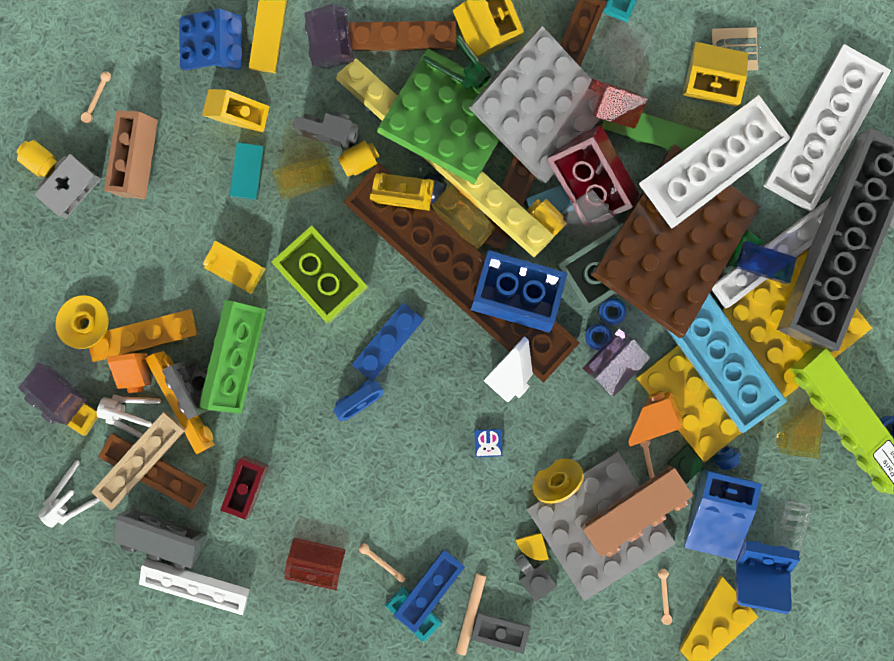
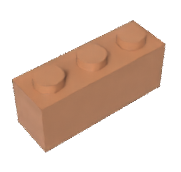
M116 110L104 191L124 198L146 199L158 120L137 111Z

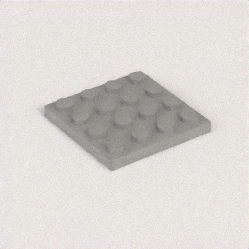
M543 26L536 28L468 108L541 183H546L554 174L552 167L547 161V157L578 135L591 130L610 108L612 101Z
M617 451L584 471L581 486L568 499L558 503H544L538 500L526 508L584 601L676 544L663 523L654 527L651 524L642 530L644 534L632 542L628 539L620 545L621 549L610 557L605 555L601 558L580 527L639 487V484Z

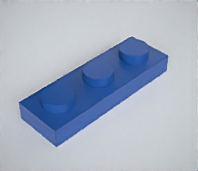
M402 303L352 365L373 382L424 319L405 303Z
M442 550L393 616L415 633L465 566L445 550Z

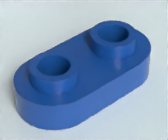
M368 380L358 387V391L351 396L347 395L340 398L335 403L336 407L333 412L339 421L348 420L377 401L384 394V390L378 381L372 382Z

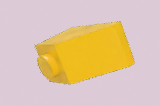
M208 89L202 116L222 123L264 132L270 106L229 90Z

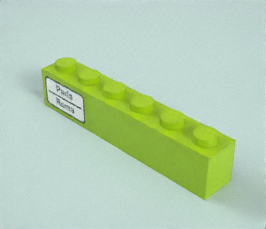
M812 347L789 368L795 376L794 381L799 387L806 390L810 396L811 404L816 409L821 410L826 417V424L842 438V445L853 453L857 459V465L871 477V483L874 488L881 493L894 495L893 437L828 349Z

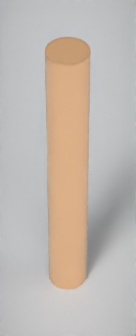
M478 573L475 575L456 648V653L460 655H466L486 580L485 575Z

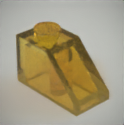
M327 158L298 162L272 171L280 197L283 200L335 184Z
M451 186L432 204L435 213L477 249L496 230L495 226L467 197Z
M810 404L783 425L782 432L778 433L776 441L777 448H780L779 453L819 459L824 413Z

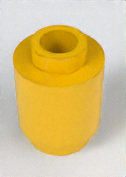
M35 140L30 142L24 141L18 147L16 152L18 154L17 161L36 176L50 177L56 170L55 166L58 163L55 160L56 156Z
M364 140L343 151V155L338 157V160L348 177L352 174L356 176L377 165L375 159L380 156L373 143L367 145Z
M538 198L527 209L530 215L554 236L567 224L563 220L564 216L547 199L542 202Z

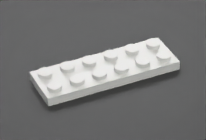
M843 44L763 186L801 208L812 212L891 70Z
M758 95L640 182L639 185L672 229L791 138Z

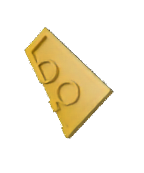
M720 575L710 597L708 596L702 611L696 621L694 620L678 649L689 661H710L752 624L758 616L750 607L741 606L737 603L736 591Z

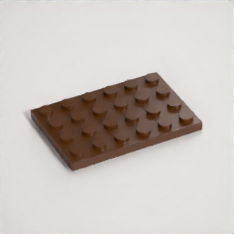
M675 144L672 145L656 171L684 150ZM729 185L671 229L643 190L591 275L678 338H682L690 328L742 239V234L744 235L760 206Z

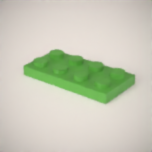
M229 300L224 301L199 408L242 414L267 309Z

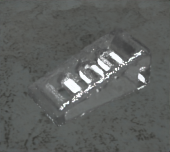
M780 498L773 546H782V540L795 542L794 547L788 548L798 550L801 554L810 518L811 504ZM789 510L800 511L799 516L790 515ZM787 520L798 521V526L786 525ZM784 530L797 532L796 537L783 535Z

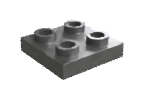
M196 358L170 365L162 370L167 386L173 390L180 410L188 419L209 411L199 408L201 393L204 388L202 377L206 379L208 368L202 370Z

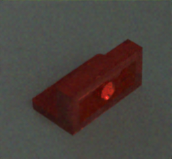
M592 78L588 89L600 94L593 116L635 129L648 98L633 91Z
M294 538L286 561L284 579L337 591L345 549Z

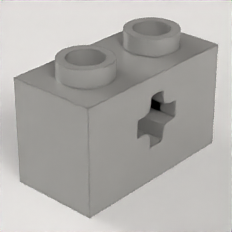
M71 154L58 161L54 173L39 183L38 191L34 194L54 213L65 219L70 216L101 180L88 166ZM65 180L68 181L67 184L70 186L67 190L63 185Z

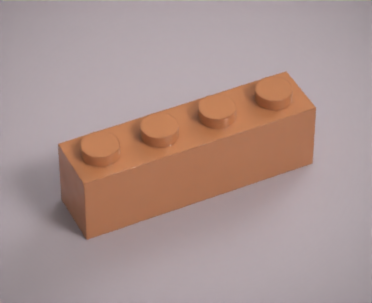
M669 466L580 527L601 558L605 555L610 557L621 549L620 545L628 539L632 542L644 534L642 530L652 524L654 527L662 523L667 518L665 515L673 509L679 511L689 504L688 499L693 497L676 469Z

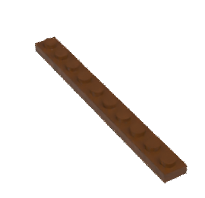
M578 0L560 46L579 66L582 64L607 3L606 1ZM515 155L501 189L523 207L535 176ZM488 218L479 241L504 251L510 236L491 218Z

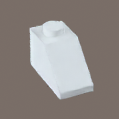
M525 336L484 380L507 402L515 395L520 398L530 387L527 381L533 375L529 340Z

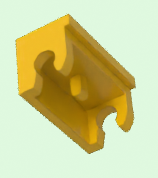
M376 173L370 199L379 204L429 211L434 180Z
M214 241L203 262L205 269L250 294L253 293L266 268L217 241Z

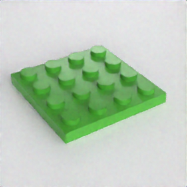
M427 48L379 125L377 133L475 184L499 139L468 106L490 81H487L478 90L473 86L467 89L461 82L423 61V57L427 56L464 78L466 76L463 73L465 68Z

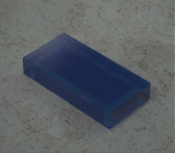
M745 241L742 243L736 268L787 285L791 282L797 257Z

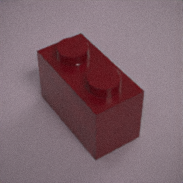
M246 456L239 458L220 511L244 520L249 518L270 465Z

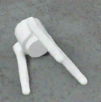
M114 394L112 399L107 397L101 399L97 409V417L106 419V423L115 425L141 438L142 433L120 422V420L125 419L150 427L152 423L124 413L125 405L121 403L160 404L162 400L159 398L122 397Z
M79 460L73 463L52 494L43 502L44 507L38 511L40 520L49 527H54L58 522L63 525L73 516L101 501L96 497L65 513L67 511L65 503L74 492L70 490L60 500L56 499L79 466Z

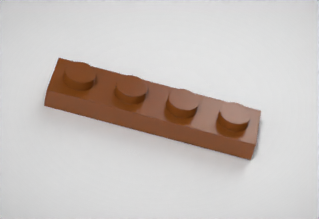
M456 21L348 22L349 51L427 50V48L431 50H456Z
M111 433L98 458L115 466L134 444L115 433ZM159 459L140 480L192 510L196 507L207 487V484L162 459Z

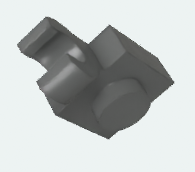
M523 552L514 558L516 564L524 573L519 580L535 602L557 587L541 563L533 567Z

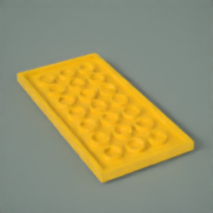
M808 248L726 309L725 307L721 309L785 398L799 387L794 381L795 376L789 368L810 350L812 346L776 329L809 252ZM857 308L839 351L830 352L834 359L872 329ZM678 344L636 377L637 381L649 395L659 391H663V394L672 392L683 418L682 428L677 431L704 463L741 434Z

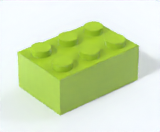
M312 225L271 262L322 319L329 324L369 288Z

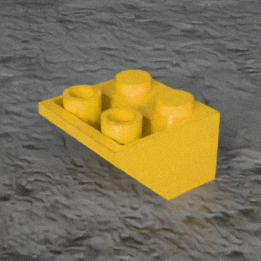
M466 0L453 9V14L465 43L477 59L523 40L524 30L511 0Z
M694 42L682 96L734 107L739 105L747 78L748 53Z

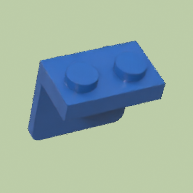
M215 9L182 16L179 20L180 68L192 70L216 65L231 70L242 69L241 15L222 9Z
M746 541L736 560L737 603L741 606L788 614L792 609L791 572L800 561V552L789 549L786 546L776 547L762 544L759 541Z

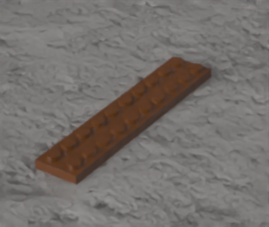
M379 162L343 203L508 352L525 336L529 340L532 372L544 383L580 342L556 321L550 332H545L472 311V303L486 258L431 208L428 211L379 204L371 200L370 194H372L376 173L393 175Z

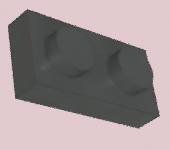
M478 612L471 640L524 654L531 627L527 624Z

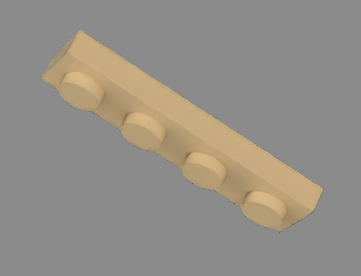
M167 411L163 412L93 489L92 493L110 510L116 508L184 433L186 428Z

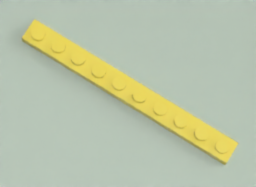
M356 58L337 73L336 79L383 121L398 95ZM424 158L533 257L552 241L554 235L485 173L481 172L475 184H472Z

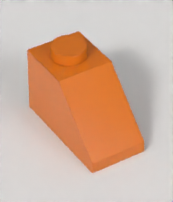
M148 353L107 356L108 364L118 389L127 388V393L143 392V386L151 385L149 365L145 360L148 357Z
M659 391L647 397L648 400H646L628 443L630 446L682 428L683 418L672 392L663 394V391Z

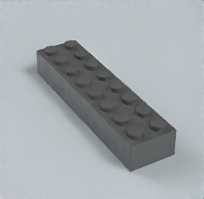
M872 128L856 136L776 330L809 346L827 348L829 352L839 351L894 215L893 138Z

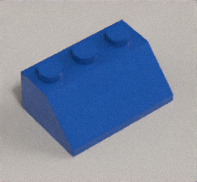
M488 250L471 310L550 332L555 323L568 273Z

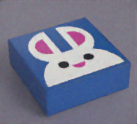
M501 429L474 430L475 457L502 456Z

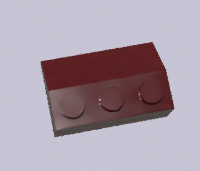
M601 125L578 135L547 157V161L586 227L633 208L639 192Z

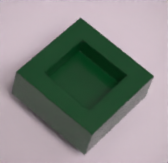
M685 445L667 462L669 466L676 469L686 484L706 466L688 445Z

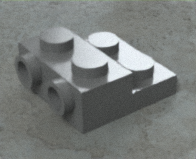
M335 111L333 115L325 113L323 123H320V119L312 115L304 114L303 118L295 116L293 128L299 136L345 150L351 148L352 144L356 145L360 135L358 125L353 124L346 114Z

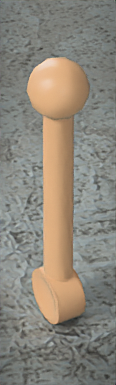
M108 71L101 73V81L87 112L81 115V120L84 123H90L93 120L92 112L106 82L111 79V74Z
M650 440L639 444L644 450L650 480L654 477L648 448Z
M363 543L359 546L360 553L367 554L394 575L397 580L402 583L404 582L406 577L369 550L370 548L367 544Z
M660 569L658 576L661 578L664 612L661 616V621L665 625H670L672 617L669 614L666 580L669 573L666 569Z

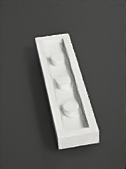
M145 558L141 567L139 585L240 615L244 613L250 590L248 588L188 570H181Z

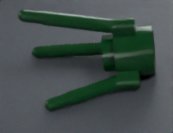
M460 35L456 36V43L471 62L463 71L466 75L465 78L427 56L423 57V61L461 82L467 89L471 86L476 90L480 89L492 76V73L477 59Z

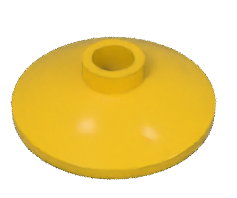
M86 295L76 296L68 300L60 308L56 317V331L59 338L66 345L76 349L89 348L97 344L105 335L109 317L105 306L96 298ZM89 320L88 326L83 328V322Z
M572 459L555 460L550 467L536 474L532 484L534 495L544 503H558L568 499L581 486L584 477L583 469L578 462Z

